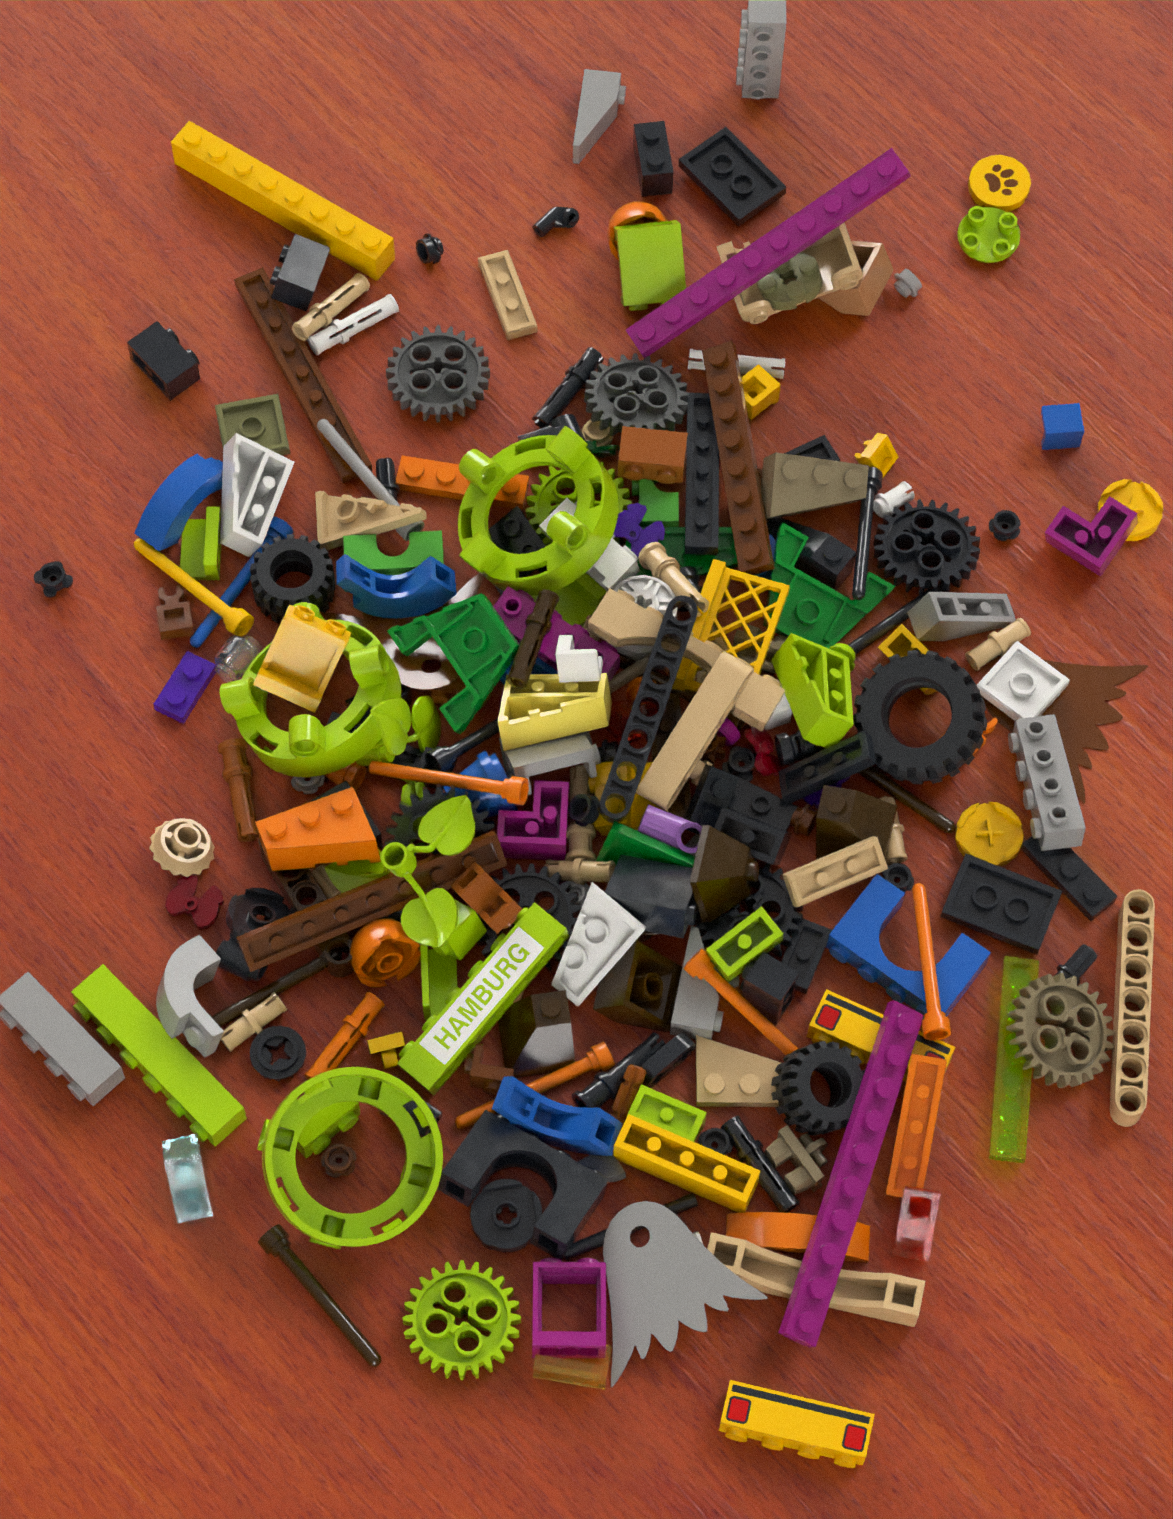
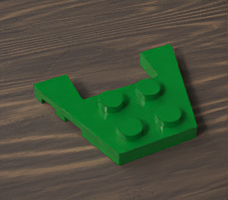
M782 523L777 533L773 558L775 569L771 570L770 580L790 585V590L775 632L786 637L793 633L829 649L884 599L895 586L868 572L866 593L862 600H855L854 598L851 600L794 567L809 537ZM768 590L766 607L777 602L780 593ZM773 612L768 614L770 619L772 617ZM764 619L763 626L768 628V625Z
M482 593L446 606L442 611L432 615H423L413 619L411 623L403 626L396 625L387 630L399 650L407 657L433 637L466 685L462 691L439 708L453 730L458 734H461L467 728L514 660L520 645L489 599Z

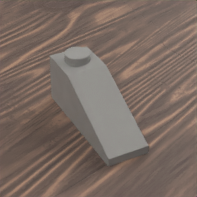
M584 69L573 142V163L579 164L617 117L619 104H625L626 86H621V73Z
M928 592L907 612L916 638L919 641H947L1004 628L1016 620L1007 594Z
M691 926L683 967L701 948L704 949L697 927ZM683 968L671 1020L670 1035L677 1036L684 1032L690 1039L696 1040L697 1035L712 1040L713 1031L720 1032L724 1014L723 1011H718V993L704 978L702 980L696 976L692 978Z

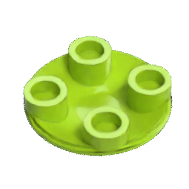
M974 206L969 209L968 214L960 222L957 237L960 247L969 257L984 263H995L1007 259L1015 252L1020 242V229L1017 224V217L1013 213L994 207Z

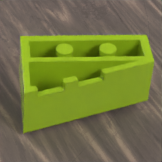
M791 633L771 661L781 686L785 689V696L803 739L816 746L829 748L839 743L854 724L849 657Z

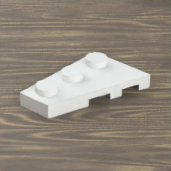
M592 882L551 985L558 991L566 990L567 998L576 1006H579L645 931L646 926Z

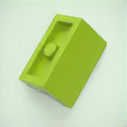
M207 506L206 519H188L182 532L180 568L195 580H220V507Z
M420 944L424 1020H428L433 1014L439 1015L447 1005L445 1004L447 996L458 987L456 958L448 954L445 957L441 956L434 949L428 950L427 945Z
M641 1084L628 1114L695 1142L699 1131H702L705 1126L707 1112Z

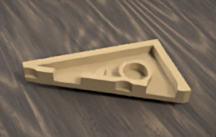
M325 491L315 492L317 537L321 549L329 550L342 546L343 536L377 535L427 519L425 510L421 507L416 508L411 504L401 503L400 506L389 505L384 500L365 497L356 499L351 495L345 494L342 497L329 496Z

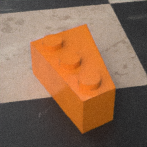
M354 787L255 822L262 848L272 871L316 868V864L337 862V866L348 865V861L369 860L370 863L381 862L376 838Z

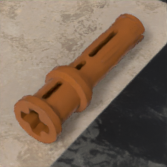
M241 738L228 739L217 746L219 754H222L224 763L222 777L229 784L237 839L240 842H250L256 840L255 838H259L255 824L256 815L249 781L253 771L252 767L248 765L246 756L248 743L245 739Z

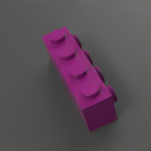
M508 586L493 607L520 644L526 629L525 620L527 615L532 613L535 602L533 597L527 592L520 589L515 591ZM554 610L550 621L552 623L551 630L545 635L537 657L558 671L555 654L559 635H573L575 650H597L598 656L602 657L603 660L602 673H607L608 682H610L620 668V655L616 648L605 641L599 643L594 640L585 628L578 624L570 625L562 620V616Z

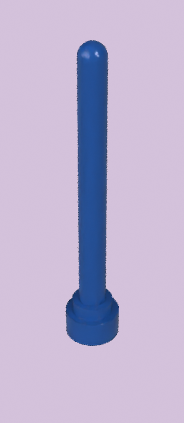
M274 516L262 546L266 542L270 545L273 544V538L280 536L281 540L287 539V534L294 533L292 527L284 520ZM261 547L253 553L220 599L228 606L233 604L251 580L250 567L254 563L253 557L256 552L262 553ZM211 610L194 632V635L191 636L190 644L195 648L200 647L222 617Z

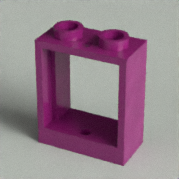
M545 1258L540 1262H533L532 1358H605L606 1262H598L592 1258H582L577 1260V1262H562L557 1258ZM542 1284H596V1332L542 1331Z

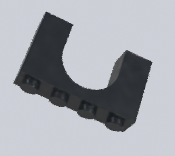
M485 1110L442 1170L438 1190L469 1207L486 1181L494 1173L510 1167L525 1168L537 1173L549 1185L553 1199L535 1224L530 1243L562 1261L603 1199L608 1179L604 1178L596 1169L585 1167L576 1162L566 1152L555 1150L543 1143L535 1134L524 1132L513 1126L505 1117L494 1115Z

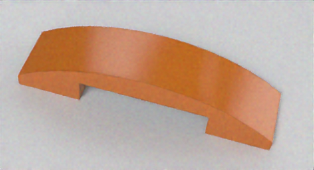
M784 1212L727 1214L725 1236L747 1240L767 1250L805 1253L817 1215ZM856 1222L844 1261L868 1263L869 1225Z

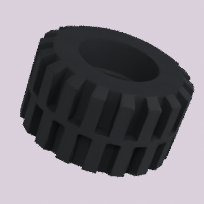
M287 534V539L281 540L280 536L273 538V544L270 545L266 542L261 546L262 553L256 552L253 557L254 563L250 567V578L257 607H261V612L266 617L271 614L272 621L279 623L283 619L289 604L293 606L301 602L312 603L323 613L329 609L328 602H333L335 597L334 590H336L332 559H329L328 551L325 548L321 549L319 542L313 540L310 543L308 536L301 535L299 539H295L294 534ZM289 572H301L310 577L307 583L297 588H284L276 584V581L282 575Z
M821 1041L787 1054L783 1058L784 1062L777 1065L775 1072L779 1075L772 1078L771 1085L776 1087V1091L771 1093L772 1100H778L779 1106L775 1109L779 1115L785 1114L784 1122L788 1126L796 1124L795 1131L799 1133L808 1132V1135L813 1136L823 1135L847 1127L866 1070L860 1069L859 1064L862 1061L858 1056L853 1058L850 1056L852 1050L846 1046L839 1049V1043L836 1042L826 1044L825 1041ZM813 1071L823 1075L829 1084L830 1101L827 1107L820 1104L812 1094L810 1079Z

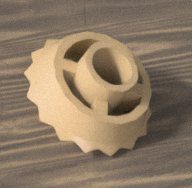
M179 818L165 821L161 826L155 827V833L150 837L152 843L149 849L154 853L153 860L159 862L163 870H169L173 875L182 874L185 877H189L192 874L200 875L203 869L209 868L210 861L214 859L213 851L215 846L211 842V836L201 824L192 819Z

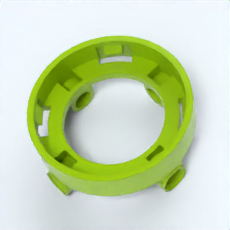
M564 426L557 436L542 435L518 441L501 450L492 458H489L477 449H472L462 457L459 464L460 473L470 482L464 494L458 515V536L462 547L459 556L494 586L503 591L509 586L515 591L520 589L532 596L538 595L539 591L543 589L552 592L561 589L580 578L598 561L613 536L619 510L618 494L614 481L609 472L586 448L588 444L567 426ZM536 466H555L567 471L576 484L577 506L574 516L566 511H560L550 519L546 532L553 542L538 551L526 554H513L498 548L489 534L488 516L494 498L505 483L518 473ZM600 480L602 485V491L600 492L601 504L594 507L595 495L592 482ZM547 565V571L519 578V571L535 570Z
M301 602L293 605L294 607L297 605L307 607L315 613L316 617L324 620L319 608L312 603ZM335 620L343 624L346 630L351 632L348 644L343 652L349 655L351 671L359 687L352 703L345 712L324 727L316 717L307 714L291 718L289 721V732L275 727L269 721L266 712L268 691L254 686L253 683L271 643L255 657L242 679L221 684L220 698L225 711L233 715L245 741L258 758L269 768L293 777L326 775L354 763L368 753L382 739L379 725L372 713L353 733L348 732L361 720L369 707L373 708L387 699L401 698V681L396 665L378 638L366 628L349 621ZM261 735L266 741L277 748L272 751L265 746L264 750H262L256 738Z
M365 1067L333 1069L310 1078L296 1087L280 1103L272 1118L265 1120L257 1150L262 1151V1169L268 1192L280 1213L296 1229L309 1236V1242L341 1250V1246L358 1247L377 1244L389 1240L409 1228L424 1213L432 1201L440 1181L443 1165V1147L440 1131L425 1101L416 1091L400 1079L380 1070ZM328 1079L332 1086L331 1088L325 1089L307 1099L303 1104H299L297 1098L303 1092L308 1096L315 1090L323 1087V1080ZM345 1101L369 1104L388 1115L398 1127L406 1150V1161L395 1192L381 1205L366 1212L355 1214L336 1212L316 1202L303 1187L297 1173L295 1160L297 1142L307 1122L323 1108ZM410 1101H414L418 1106L412 1111L418 1118L422 1128L429 1125L431 1132L423 1137H420L414 1120L403 1107V1105ZM279 1177H281L287 1194L289 1195L293 1203L299 1208L295 1212H293L289 1208V1206L292 1203L286 1196L283 1188H278L276 1179ZM400 1210L403 1211L407 1218L406 1220L401 1221L397 1218L381 1228L384 1233L374 1236L370 1227L387 1221Z

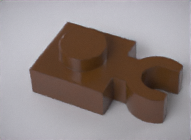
M176 585L177 593L173 596L165 595L163 587L158 590L161 606H156L161 640L194 635L189 601L184 602V592L181 585Z

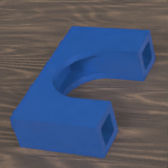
M876 874L831 931L826 948L829 949L830 954L839 962H848L858 969L857 971L863 979L870 983L876 982L885 988L886 993L893 1000L899 1003L905 1002L915 1011L925 1015L927 1008L922 970L910 971L894 965L884 955L879 943V935L902 907L905 893ZM961 933L944 957L935 965L941 1011L945 1013L946 1017L985 968L991 953L964 933Z

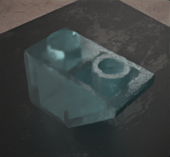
M194 1134L162 1141L164 1164L177 1223L213 1216L198 1135Z

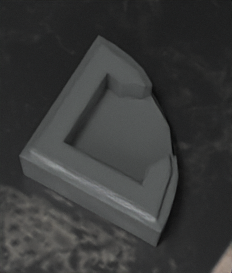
M613 1153L612 1156L589 1155L578 1161V1163L585 1167H591L599 1171L604 1178L608 1179V1182H617L626 1178L624 1169L615 1156H613Z

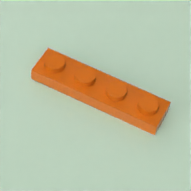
M402 455L395 484L402 491L463 500L470 482L460 473L459 464ZM517 474L512 477L499 490L492 505L512 509L519 506L523 510L529 485V476Z
M911 1054L886 1195L922 1201L947 1060Z

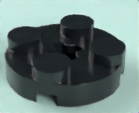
M265 888L246 889L245 894L238 897L236 894L231 898L226 912V923L230 929L229 935L231 939L238 942L236 937L296 912L292 905L289 909L283 903L284 897L277 892ZM257 915L264 916L265 921L257 919Z
M513 1179L496 1180L487 1184L471 1205L472 1229L485 1248L498 1252H515L531 1244L534 1226L542 1215V1206L538 1196L533 1191L531 1192L528 1187L523 1186L521 1182ZM508 1207L510 1213L517 1214V1217L513 1218L510 1224H504L502 1220L496 1218V1216L502 1214V1208Z

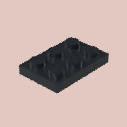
M724 127L679 158L678 166L738 227L786 194L787 187L727 127Z
M965 854L940 917L1038 955L1062 891Z

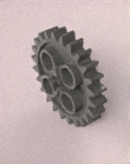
M437 325L435 333H430L429 329L425 326L423 328V335L419 336L415 331H412L411 341L402 337L401 348L393 347V357H388L389 368L386 369V378L389 379L387 380L388 390L392 391L394 401L400 400V408L402 410L411 406L412 417L419 412H423V421H427L430 414L435 415L436 422H440L441 416L446 414L448 419L453 421V412L457 411L464 417L465 406L474 410L476 409L475 399L483 401V390L489 389V359L484 356L483 346L476 347V338L473 337L465 341V331H461L456 336L453 335L452 326L448 328L446 333H442L440 325ZM421 358L428 359V360L422 361V362H421V361H417L418 359H421ZM451 358H458V359H460V360H458V361H450L449 359H451ZM454 385H455V386H459V388H457V389H450V388H448V387L454 386ZM427 386L425 389H418L417 387Z
M634 353L632 360H628L624 354H621L620 362L609 358L608 366L600 363L598 364V372L591 371L590 380H586L584 394L586 412L592 413V422L600 421V430L610 427V436H614L618 432L622 433V426L675 431V424H682L683 415L687 413V400L689 398V393L686 392L687 383L681 382L680 373L672 374V365L663 368L662 359L651 363L650 355L644 360H639L637 353Z

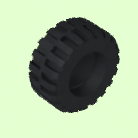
M918 650L908 651V656L900 657L899 654L888 657L890 663L885 666L879 663L872 669L875 674L871 679L865 677L860 685L863 691L861 695H856L854 706L857 708V712L853 715V723L858 733L866 731L872 737L876 766L884 773L887 772L894 779L902 782L909 780L912 784L923 785V781H931L934 784L942 782V777L948 774L953 777L960 773L958 768L964 763L969 765L975 758L973 753L976 748H981L984 741L982 733L987 728V719L985 718L986 707L980 690L970 674L964 668H961L956 661L948 656L946 658L940 657L937 652L927 651L926 654H920ZM918 688L935 689L944 695L950 704L952 719L949 728L938 741L931 745L920 748H911L903 745L894 737L889 726V716L894 704L901 696L911 690Z

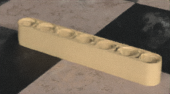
M1141 889L1132 890L1125 896L1118 914L1113 1031H1115V1034L1113 1035L1112 1043L1114 1048L1112 1049L1110 1116L1115 1123L1124 1127L1132 1126L1139 1121L1146 1108L1148 1091L1155 903L1151 894ZM1137 906L1143 910L1144 914H1135L1129 907ZM1128 938H1137L1143 946H1133L1129 943ZM1135 970L1141 975V978H1131L1126 971ZM1125 1003H1135L1140 1008V1011H1130L1125 1006ZM1133 1035L1137 1038L1139 1044H1129L1123 1036ZM1122 1068H1132L1138 1077H1127L1122 1072ZM1129 1101L1133 1103L1136 1111H1126L1122 1108L1120 1102Z

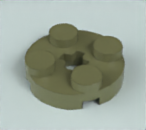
M799 253L760 279L757 284L764 300L769 301L772 308L792 310L797 308L796 304L806 300V303H809L818 295L822 287V277L817 260L807 254ZM789 278L796 279V281H790L788 285L784 282Z

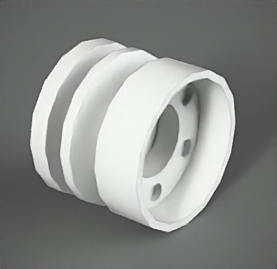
M647 575L631 576L619 582L613 589L616 592L623 590L634 597L636 604L645 609L648 606L652 607L665 615L669 602L676 597L666 583L658 578ZM677 607L672 611L675 619H677ZM631 645L615 648L619 653L638 661L651 653L653 646Z

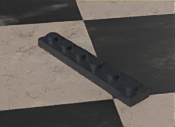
M689 393L686 432L688 436L686 449L684 554L718 555L719 449L709 393Z

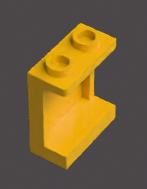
M289 604L253 685L315 713L338 661L348 644L351 632L347 631L346 627L338 621L331 619L327 621L316 617L315 613L307 607L301 605L294 607Z

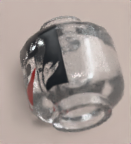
M237 635L231 636L214 656L216 673L227 683L242 679L251 662L260 653L262 648L260 643L249 635H246L244 638Z

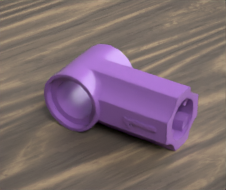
M648 804L637 831L681 849L686 853H696L698 843L693 847H687L682 843L681 835L685 829L691 827L696 828L699 834H701L702 826Z

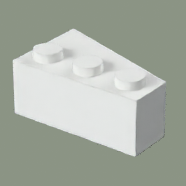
M237 433L234 434L223 448L220 543L250 557L263 544L294 461Z
M566 498L539 525L541 531L550 540L551 538L546 532L550 519L560 511H566L574 516L577 501L573 503ZM614 534L604 553L586 572L606 591L609 588L613 590L619 582L635 576L640 571L637 563L639 558L626 545L621 547L613 539L615 537Z

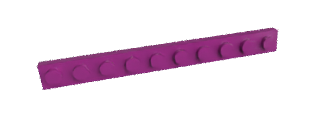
M892 148L627 328V334L645 359L911 177L910 172Z
M895 1000L887 1003L778 1334L809 1348L816 1347L924 1016Z

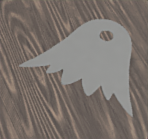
M636 1202L623 1208L611 1220L604 1238L603 1257L604 1262H606L613 1336L611 1387L615 1385L622 1375L635 1346L641 1359L645 1358L650 1346L651 1334L656 1337L666 1350L671 1352L676 1344L679 1321L696 1331L707 1332L705 1303L717 1310L728 1311L729 1308L723 1295L749 1300L768 1298L721 1263L694 1236L674 1212L655 1202ZM637 1226L646 1227L650 1233V1239L643 1247H636L630 1241L631 1231Z

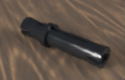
M588 347L578 362L566 370V376L532 418L539 428L548 427L552 420L563 413L581 388L584 389L586 387V380H589L591 371H595L598 368V364L604 361L599 351Z
M739 1115L725 1122L720 1129L724 1130L729 1136L730 1142L738 1152L737 1158L740 1162H745L747 1165L760 1170L759 1183L780 1212L789 1213L796 1208L800 1201L796 1199L779 1172L763 1152L761 1141L753 1138Z

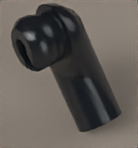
M553 207L532 228L539 237H544L552 228L574 227L578 223L580 216L574 208Z

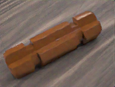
M630 1064L626 1069L623 1077L626 1080L620 1085L612 1107L614 1112L610 1114L622 1122L623 1125L638 1093V1086L643 1083L646 1075L645 1069Z

